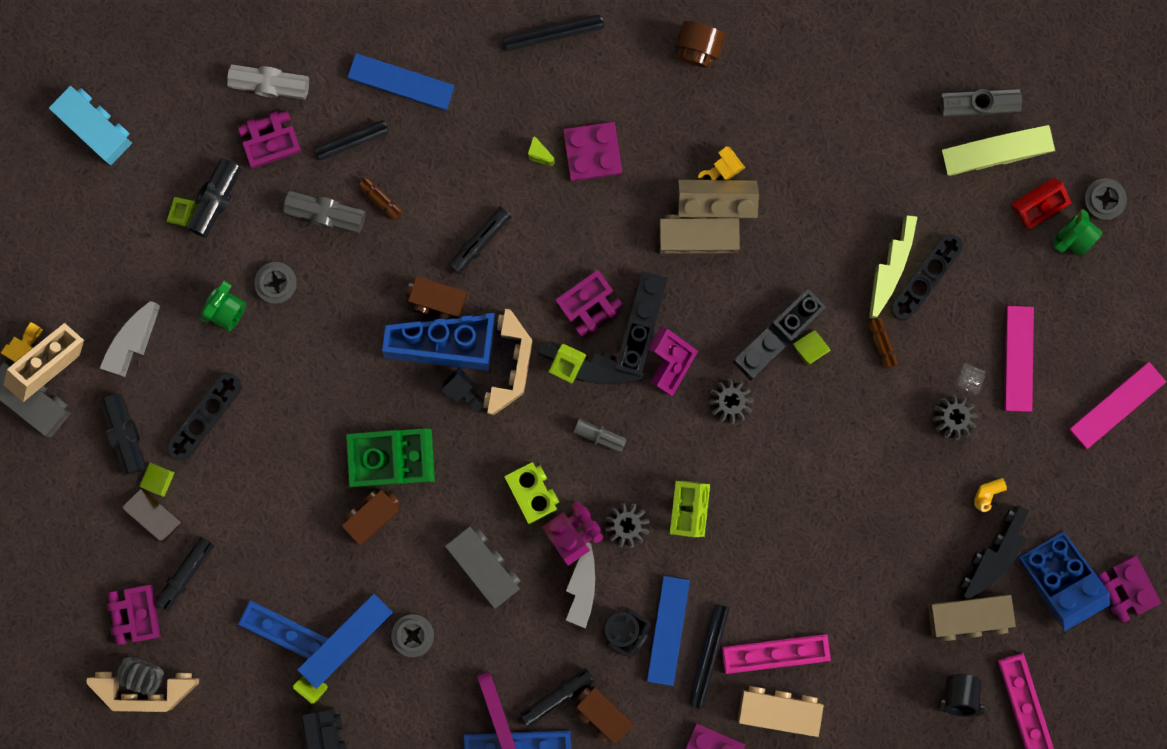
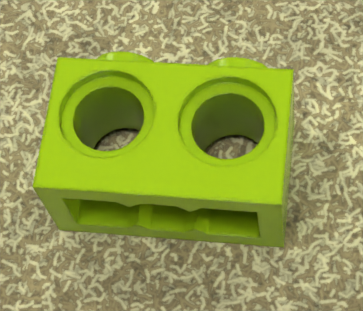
M532 462L504 476L528 524L557 510L555 505L559 501L553 489L547 491L543 483L547 477L540 465L535 467ZM524 473H531L535 477V483L530 488H524L520 484V477ZM538 496L544 497L547 501V507L540 512L532 508V501Z
M676 481L670 534L705 537L710 484Z

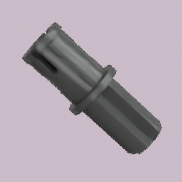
M579 418L573 434L595 442L594 445L596 446L600 444L617 452H622L626 444L624 437L605 430V426L598 427Z

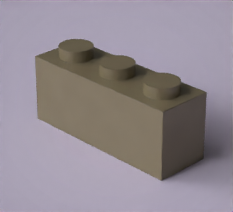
M678 180L679 217L758 218L759 191L757 181Z
M676 214L665 215V219H660L659 222L660 254L738 253L740 250L739 218L717 217L715 219H707V217H691V219H681Z
M1011 595L928 604L932 636L939 637L940 641L956 640L955 635L965 633L966 638L981 637L982 631L992 630L993 635L1009 633L1008 628L1016 627Z

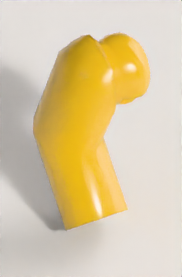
M1001 478L979 487L974 499L975 507L981 512L989 511L992 507L993 495L1007 490L1004 479Z

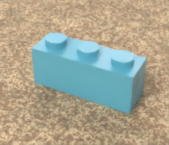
M70 85L49 109L109 165H112L132 144L126 138L130 133L119 123L116 126L112 125L108 121L111 116L100 105L95 109L89 103L92 98L82 88L76 91Z

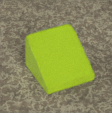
M534 136L528 152L529 160L550 167L554 166V157Z
M174 197L167 222L185 227L197 202Z
M815 330L793 344L806 366L831 351Z
M562 344L549 373L573 383L586 355L570 346Z
M150 462L140 487L165 497L175 472Z
M303 676L293 686V689L311 704L316 703L328 688L323 682L315 689Z

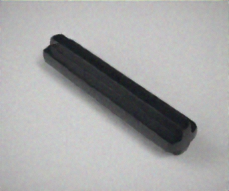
M381 120L318 145L314 148L317 159L322 161L385 136L389 133L386 122Z

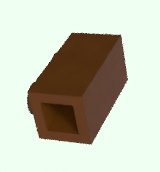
M417 276L415 282L410 281L406 292V297H409L408 302L414 305L413 310L428 314L430 310L439 313L438 318L445 320L461 318L468 296L465 291Z
M374 490L363 500L366 504L359 511L354 508L344 517L346 522L342 527L360 546L365 544L401 511L397 506L401 502L391 491L386 494L384 490H381L379 493Z
M595 686L592 690L587 687L576 698L579 701L576 707L580 710L577 715L587 725L592 722L597 726L599 730L596 733L607 744L612 741L616 745L634 725Z

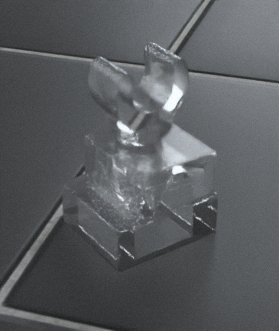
M963 363L953 388L972 396H977L985 379L986 371Z

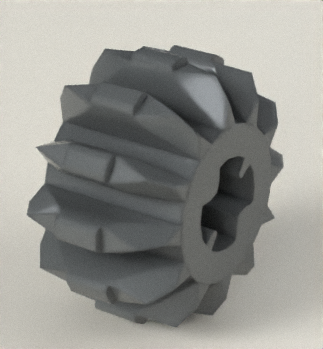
M728 379L727 389L722 382H719L717 386L721 393L716 390L710 392L712 396L718 398L717 400H709L708 404L718 406V408L711 412L712 415H716L720 411L723 413L719 419L720 422H724L728 415L729 423L734 424L735 415L740 421L745 420L741 410L748 414L751 413L752 409L745 406V404L753 403L754 399L745 398V395L751 392L750 388L745 389L743 392L740 391L743 382L739 381L736 387L733 388L732 379ZM733 395L737 398L735 402L738 401V405L728 408L726 406L727 402H724V399Z
M956 395L950 396V403L947 399L943 398L940 400L942 407H934L933 410L940 414V416L932 417V421H940L941 425L935 428L937 432L944 428L946 429L943 434L944 438H949L952 433L954 440H959L960 433L964 437L970 435L967 427L970 429L976 428V424L971 422L970 419L978 418V414H970L969 412L975 407L973 403L964 406L967 400L966 397H961L958 402ZM953 411L961 417L959 421H956L957 424L949 418L951 414H954Z
M622 503L621 514L616 508L611 509L612 513L617 517L616 519L606 517V521L614 523V526L606 527L605 531L611 532L615 530L616 533L610 537V541L613 542L618 536L621 537L618 544L619 547H623L625 539H628L629 547L633 548V537L639 543H642L643 539L638 533L649 534V530L641 528V525L649 524L650 521L649 519L640 521L639 517L645 513L643 509L637 515L634 514L636 504H632L630 512H627L625 503ZM625 518L632 519L631 524L635 525L634 530L624 533L623 527L620 526L622 519L624 522L626 521Z
M127 657L119 665L116 680L127 689L153 695L161 687L164 672L153 663Z

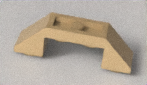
M505 309L504 315H499L497 330L501 331L502 338L521 341V345H515L513 359L518 360L516 370H511L509 385L513 386V390L492 387L491 393L486 392L484 408H488V415H495L522 396L525 390L533 342L509 309Z
M95 672V677L87 678V684L112 711L167 712L172 710L199 684V678H192V673H175V678L167 680V699H164V694L148 695V699H138V694H121V699H119V683L116 677H112V672Z

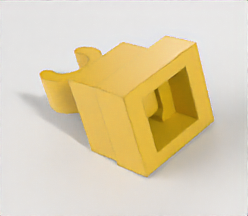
M726 146L719 152L722 158L714 163L715 167L711 170L702 171L698 178L710 175L711 180H717L722 175L725 180H729L745 169V166L733 150Z
M31 322L26 328L22 340L14 337L9 345L6 344L1 354L17 362L33 349L31 344L37 340L43 329Z

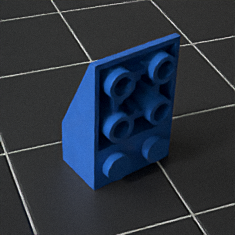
M1064 531L1019 557L1042 599L1064 632L1110 606L1109 591Z

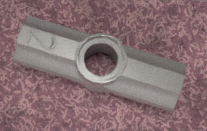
M231 64L228 71L227 86L232 89L252 91L257 95L270 98L284 96L306 100L308 95V76L283 73L279 69L260 66L258 69Z

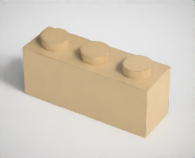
M64 323L7 369L4 386L24 402L80 356L84 340Z
M749 686V691L742 690L738 723L819 737L824 705L817 703V697L802 695L801 700L791 698L792 693L776 691L775 695L764 694V688Z

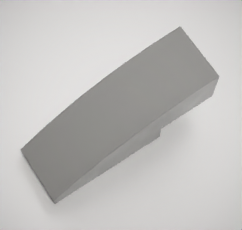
M150 301L125 323L107 350L100 369L123 377L126 376L133 352L144 355L160 305Z
M586 543L590 551L579 558L566 592L576 595L566 621L586 628L595 592V565L591 543Z

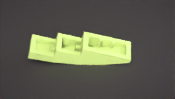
M1047 125L944 149L942 152L947 174L951 176L974 169L980 170L1055 151L1050 126Z
M907 215L903 219L901 240H892L889 243L887 265L879 264L875 269L869 319L878 317L891 297L904 270L913 242L917 217Z

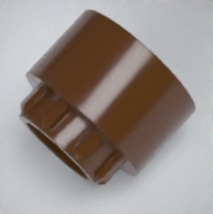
M684 20L675 45L679 49L677 56L686 63L708 68L713 60H718L726 34L716 28Z

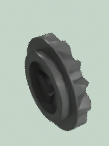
M1108 178L1094 181L1084 195L1085 207L1088 208L1092 216L1100 220L1116 218L1124 211L1127 203V195L1122 185ZM1107 190V197L1115 202L1107 203L1103 209V203L1097 197L1103 196Z
M271 262L261 267L257 272L255 289L264 301L271 304H282L290 299L297 289V278L293 270L286 264ZM273 273L279 280H287L279 285V293L274 287L266 286L273 282Z
M416 614L406 615L395 623L391 635L392 643L402 655L418 657L426 653L432 646L434 629L426 618ZM406 627L414 631L421 627L417 636L422 644L414 640L405 644L409 635L404 628Z

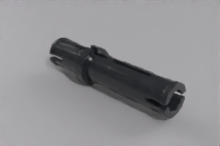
M499 206L498 210L469 242L465 241L462 244L463 248L448 263V266L460 275L474 258L477 259L480 256L479 252L512 216Z
M201 536L199 537V540L172 578L169 577L166 582L168 584L154 601L156 605L162 609L164 608L167 612L170 610V607L180 593L185 592L187 589L185 586L214 547L211 542Z
M585 667L574 677L560 682L561 685L521 712L520 715L528 727H531L569 699H575L577 697L576 694L594 683L595 680Z

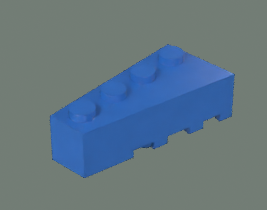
M495 313L473 317L472 315L462 316L461 318L448 320L436 319L435 321L422 323L411 322L386 325L382 348L383 356L386 359L488 371Z

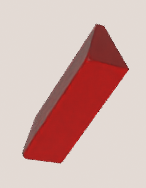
M1052 178L1011 205L1025 228L1030 230L1072 203L1063 182Z

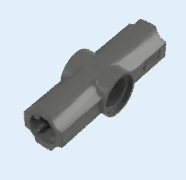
M980 89L976 92L942 93L940 95V112L942 117L972 115L982 117L991 114L1020 113L1022 107L1020 89L998 91ZM982 98L986 102V108L977 107L975 99Z
M289 191L286 196L283 211L284 214L310 220L311 223L326 228L337 227L359 234L363 228L366 214L361 209L341 205L339 202L326 197L317 196V198L292 191Z

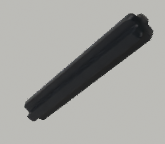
M598 14L504 36L503 44L506 51H511L601 30L604 28L602 16Z
M717 604L714 608L689 702L690 706L702 709L704 707L729 613L727 606Z

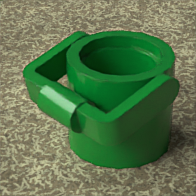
M1081 209L1053 238V248L1060 253L1069 248L1078 257H1082L1095 244L1103 232L1089 220V214L1084 209Z
M224 280L208 297L199 319L204 323H208L210 320L230 332L241 318L246 308V302L229 293L228 291L232 285Z

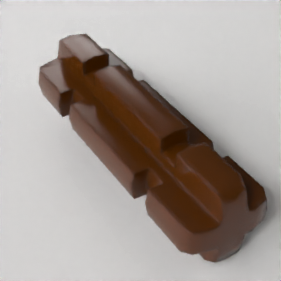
M368 177L359 183V189L365 195L368 194V198L382 211H386V215L390 219L396 220L402 214L401 208L396 203L393 204V201L378 186L375 187V183Z
M875 318L870 320L868 327L870 332L874 334L872 337L879 356L882 355L881 362L883 367L888 369L896 366L898 361L895 354H892L893 348L887 332L883 330L885 326L882 319Z

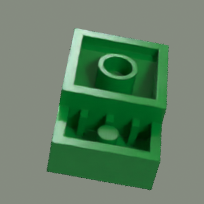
M423 428L346 434L349 487L435 482L432 429Z

